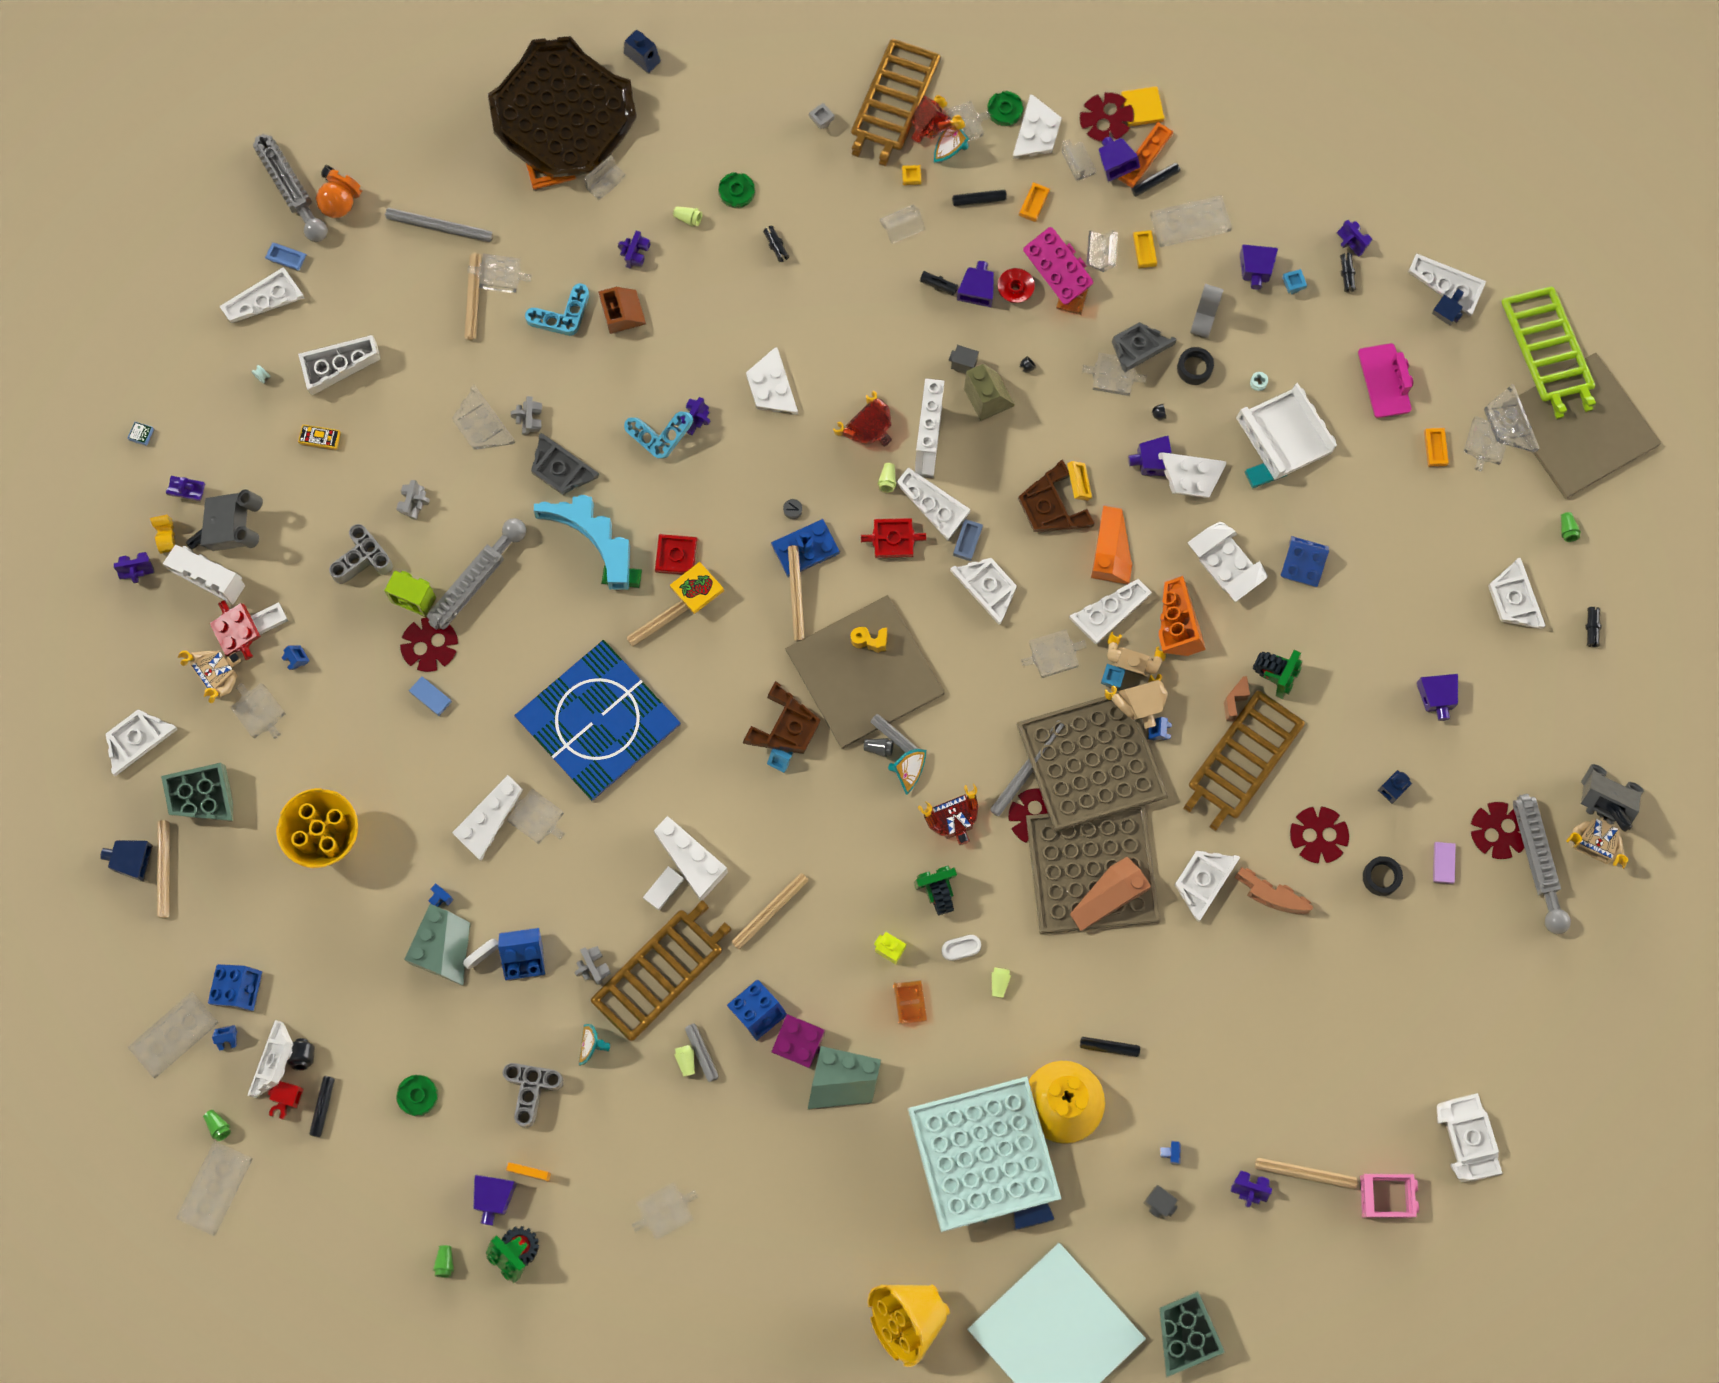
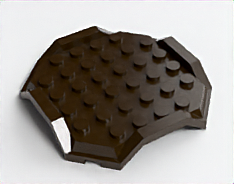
M571 36L557 37L554 40H546V38L533 39L521 60L503 82L488 93L493 132L510 152L542 174L551 177H563L594 173L603 166L623 141L636 120L631 80L611 73L588 56Z

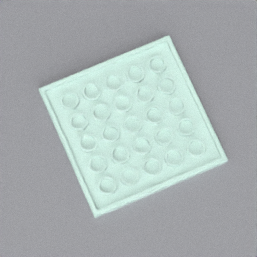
M1028 1077L908 1108L941 1232L1062 1199Z
M1060 1243L1050 1250L967 1329L1014 1383H1101L1146 1339Z

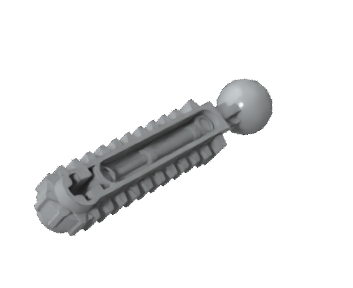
M259 135L255 138L253 147L276 184L277 189H279L291 212H297L305 222V236L313 242L322 241L327 235V225L321 219L313 216L309 208L312 201L300 184L299 179H297L282 151H280L276 141L273 140L271 135Z
M516 518L507 520L502 527L503 535L493 547H490L488 544L484 547L437 604L429 611L427 618L432 627L436 630L438 628H447L503 562L504 558L501 554L511 542H519L524 539L526 526L521 520Z
M1529 794L1519 795L1517 800L1513 801V809L1538 896L1544 895L1548 913L1545 917V926L1553 934H1563L1569 929L1571 918L1568 913L1560 909L1556 892L1561 890L1537 800L1535 797H1529Z

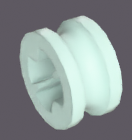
M257 365V369L251 372L264 384L265 379H269L270 375L260 365Z
M1263 372L1254 373L1250 380V386L1255 391L1264 390L1268 383V377ZM1257 378H1260V381H1262L1261 385L1256 381Z

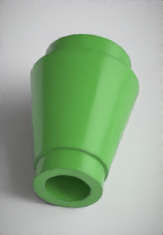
M1571 512L1563 513L1561 515V537L1566 542L1578 540L1581 531Z
M214 1110L204 1114L203 1118L213 1139L222 1141L230 1135V1125Z
M439 1246L433 1268L435 1277L448 1278L454 1272L451 1246Z

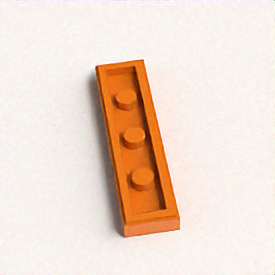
M1157 122L1136 151L1140 168L1119 177L1118 180L1130 187L1135 186L1170 139L1173 131Z

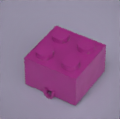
M787 1014L771 1052L810 1069L816 1054L820 1052V1044L826 1030Z

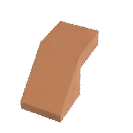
M1247 676L1242 677L1224 701L1226 721H1233L1237 716L1235 701H1244L1250 696Z

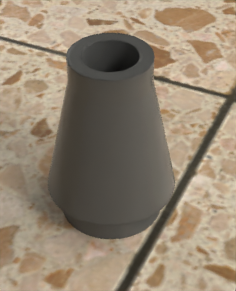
M889 738L865 739L864 751H869L883 757L892 756L893 740H889Z

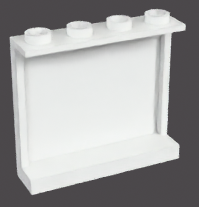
M925 378L915 461V472L922 477H934L942 412L943 380Z
M1298 383L1294 385L1292 390L1251 409H1248V407L1241 409L1236 417L1274 480L1331 454L1337 446L1335 438L1330 435L1325 422L1320 419L1314 405L1309 402L1305 391Z

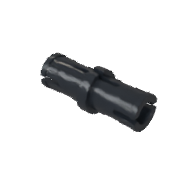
M768 226L771 233H769L767 228L763 230V233L769 241L770 249L774 251L778 262H784L781 255L784 256L785 260H788L789 255L783 246L784 242L778 237L774 226Z
M1344 253L1340 255L1344 292H1349V285L1351 286V292L1356 290L1354 279L1356 271L1353 268L1352 254L1347 253L1346 261Z
M925 270L921 275L920 282L935 287L934 289L937 291L942 290L953 296L956 294L958 284L945 280L943 276H935Z
M1588 607V624L1585 625L1587 630V646L1591 647L1592 644V647H1599V636L1602 629L1600 624V608L1596 607L1595 610V607Z

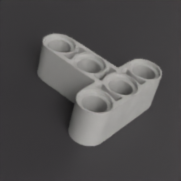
M1205 284L1190 333L1206 338L1209 337L1224 289Z
M355 524L350 528L349 535L356 546L333 562L329 568L334 581L344 584L370 564L382 575L390 573L393 564L368 530L361 524ZM358 533H364L362 537L355 538ZM369 547H375L372 552H367ZM359 558L356 564L351 563L353 559ZM381 561H387L384 566H378ZM344 570L341 575H336L337 571Z
M509 1063L503 1069V1076L508 1082L521 1085L514 1115L515 1122L523 1128H529L536 1119L541 1090L557 1091L563 1086L564 1079L558 1071L517 1063ZM513 1068L518 1069L517 1077L509 1078V1071ZM532 1072L538 1073V1079L535 1082L528 1080ZM553 1075L558 1076V1083L553 1086L549 1085V1078ZM528 1092L534 1093V1099L531 1102H525L524 1096ZM523 1113H529V1121L521 1123L520 1116Z

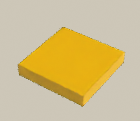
M1157 86L1121 92V95L1127 99L1123 106L1131 105L1134 112L1133 122H1127L1129 127L1164 121Z

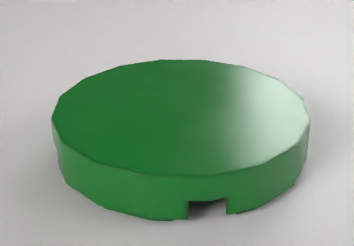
M1010 91L994 94L989 99L987 105V112L991 121L1001 126H1011L1021 119L1024 110L1021 98Z
M732 172L721 179L718 187L719 197L729 207H744L753 200L755 195L754 183L748 175Z
M411 1075L405 1078L397 1089L396 1101L399 1107L406 1114L412 1116H423L430 1112L438 1099V1090L435 1083L422 1075Z

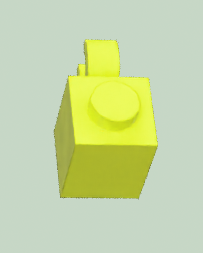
M887 932L883 936L879 935L874 943L876 946L875 952L895 965L906 949L904 942Z

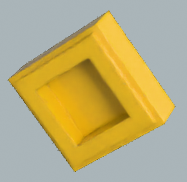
M920 165L902 166L903 185H921Z

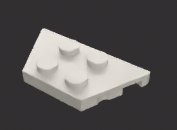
M1031 94L1012 159H1018L1019 156L1024 155L1031 157L1038 154H1048L1053 151L1061 117Z
M776 347L746 372L748 383L757 409L772 410L779 413L781 411L791 412L792 415H797L798 410L778 348Z
M1159 453V459L1163 460L1166 468L1164 473L1169 480L1172 494L1202 498L1210 497L1226 466V461Z
M992 558L950 568L952 574L1000 625L1016 590V584Z
M1518 558L1488 585L1501 622L1543 629L1545 627L1544 620L1522 560Z
M135 711L106 733L112 774L117 776L178 729L174 725L150 716L143 711Z
M1196 851L1175 883V887L1198 922L1240 859L1239 856Z
M277 1020L274 1022L247 1096L257 1098L279 1084V1081L284 1076V1067L292 1054L293 1042L283 1022Z

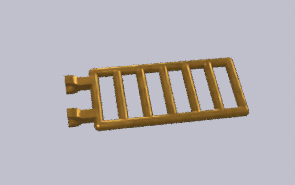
M896 39L889 41L851 129V133L857 136L852 146V155L859 157L865 139L885 145L879 156V164L886 166L892 149H902L940 60L938 53ZM897 47L932 59L929 67L894 56L892 52ZM888 62L926 75L923 82L885 70ZM883 76L918 88L919 91L915 97L879 85V82ZM877 91L912 103L913 105L909 112L873 100V96ZM869 106L906 118V122L902 127L867 115L866 112ZM865 121L900 133V136L896 142L861 130L860 126Z
M1256 691L1189 782V787L1195 792L1183 809L1190 813L1201 796L1221 809L1209 826L1214 831L1219 828L1227 815H1230L1232 818H1238L1304 727L1305 722L1262 691ZM1261 700L1293 722L1295 726L1288 733L1255 710L1254 707L1257 702ZM1248 715L1284 739L1279 748L1243 724ZM1237 730L1274 754L1268 763L1232 739ZM1226 745L1262 769L1257 778L1221 754ZM1217 760L1250 783L1251 787L1246 793L1242 792L1209 769L1214 761ZM1204 775L1240 799L1235 809L1198 784Z
M703 900L689 914L683 910L678 911L591 998L592 1004L629 1041L635 1040L721 954L722 948L717 943L731 931V927L724 922L710 937L695 922L709 909ZM681 920L712 949L704 959L673 929ZM667 934L698 964L690 973L658 943ZM652 948L683 978L676 987L644 957ZM637 963L669 993L661 1002L630 972ZM623 977L654 1007L647 1016L615 986ZM608 992L640 1022L632 1031L601 1001Z

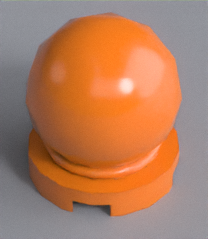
M331 170L326 177L328 183L323 184L319 188L316 196L317 207L324 215L330 218L345 216L352 209L353 198H359L363 190L359 189L361 187L360 184L348 175L345 178L338 175V170Z

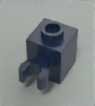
M1457 289L1452 298L1444 294L1433 309L1432 314L1449 326L1453 322L1457 323L1463 315L1461 313L1463 306L1458 304L1464 292Z
M1397 770L1377 791L1393 804L1412 783L1407 774Z

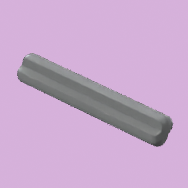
M876 714L870 722L890 740H893L905 753L918 749L879 714Z
M696 1024L688 1025L685 1031L707 1081L712 1082L719 1078V1075Z

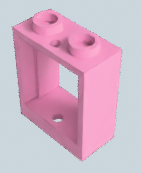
M1363 1174L1360 1176L1362 1218H1414L1416 1213H1419V1202L1415 1199V1192L1418 1191V1182L1414 1179V1174ZM1373 1181H1405L1406 1212H1374Z

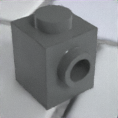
M957 345L956 350H952L949 357L951 369L966 373V371L975 368L979 351Z
M1159 1185L1154 1187L1144 1201V1204L1150 1208L1149 1212L1158 1219L1160 1217L1165 1218L1167 1215L1171 1217L1178 1208L1175 1205L1178 1200Z

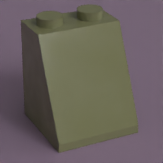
M985 364L966 371L964 390L980 421L1015 406L996 371Z

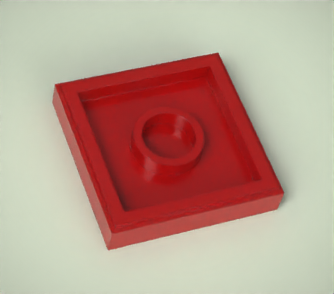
M659 534L655 572L683 575L694 567L697 537Z

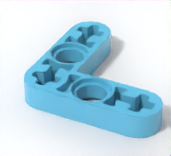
M580 283L573 286L564 315L539 308L528 309L525 313L528 325L568 336L575 335L579 330L589 299L588 287ZM583 290L584 294H581L580 301H578L577 292L580 293ZM573 306L580 307L578 313H571L570 309ZM534 314H537V318L531 320V317H533ZM555 318L557 323L550 326L547 324V320ZM570 323H572V324H573V327H570V329H567V326H568Z
M677 412L660 436L641 419L635 417L628 418L624 423V428L631 437L654 457L667 458L691 427L693 418L688 412ZM680 417H685L686 424L681 423ZM631 423H636L635 426L641 431L632 429ZM672 429L676 432L674 440H670L668 437V433ZM647 432L651 435L649 443H645L643 439L644 434ZM659 446L663 447L664 453H659Z

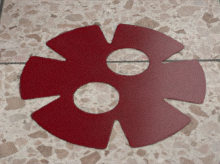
M1105 92L1104 102L1097 94L1083 105L1091 112H1080V125L1082 129L1093 126L1087 135L1094 140L1103 141V139L1109 137L1110 132L1116 140L1125 135L1130 129L1122 121L1133 122V108L1131 105L1120 108L1127 100L1120 94ZM1108 103H1113L1117 108L1116 112L1112 115L1104 112V106ZM1101 119H1107L1110 126L1107 130L1102 131L1097 128V122Z
M427 617L421 618L422 629L413 622L404 631L402 638L412 643L401 644V654L409 666H412L420 659L417 667L419 671H437L436 659L445 667L454 658L457 651L447 646L458 644L457 634L450 624L445 629L440 628L436 630L430 625ZM442 634L445 638L444 644L439 647L434 646L431 643L432 636ZM418 642H423L427 645V651L423 655H417L413 650L414 645Z
M1039 788L1028 789L1020 793L1018 798L1024 806L1013 801L1009 809V821H1021L1012 827V831L1025 843L1029 840L1026 816L1048 814ZM1038 801L1042 806L1041 812L1038 814L1030 813L1028 810L1029 803Z
M1488 803L1490 815L1483 808H1479L1472 818L1471 825L1482 828L1481 830L1471 831L1472 839L1477 848L1484 854L1493 846L1492 858H1512L1509 846L1518 853L1522 852L1525 848L1521 833L1518 832L1520 829L1514 809L1507 815L1508 803ZM1511 819L1515 823L1513 832L1508 833L1502 829L1501 823L1503 820ZM1489 828L1495 829L1499 834L1498 839L1494 842H1490L1485 838V831Z
M1321 806L1319 817H1317L1314 807H1309L1296 816L1304 826L1292 823L1290 838L1294 848L1306 845L1299 854L1302 858L1318 864L1320 854L1322 853L1325 862L1329 863L1338 859L1343 854V851L1336 844L1348 846L1349 830L1345 821L1334 825L1340 816L1336 811ZM1308 828L1315 830L1317 834L1315 841L1307 842L1303 838L1304 830ZM1333 828L1337 834L1335 840H1325L1323 838L1324 829Z

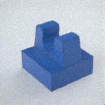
M301 645L287 646L283 650L284 655L282 659L283 661H290V665L287 666L289 670H295L310 662Z
M1165 717L1155 718L1156 726L1149 728L1148 739L1154 741L1171 739V735L1167 734V728H1171L1172 723L1168 722V718Z
M435 883L431 888L434 894L428 901L430 904L439 907L443 902L449 905L454 899Z
M232 1025L214 1030L212 1039L219 1051L224 1050V1042H229L231 1048L236 1047V1026Z
M1171 1141V1148L1161 1147L1160 1156L1171 1158V1164L1180 1165L1181 1143Z

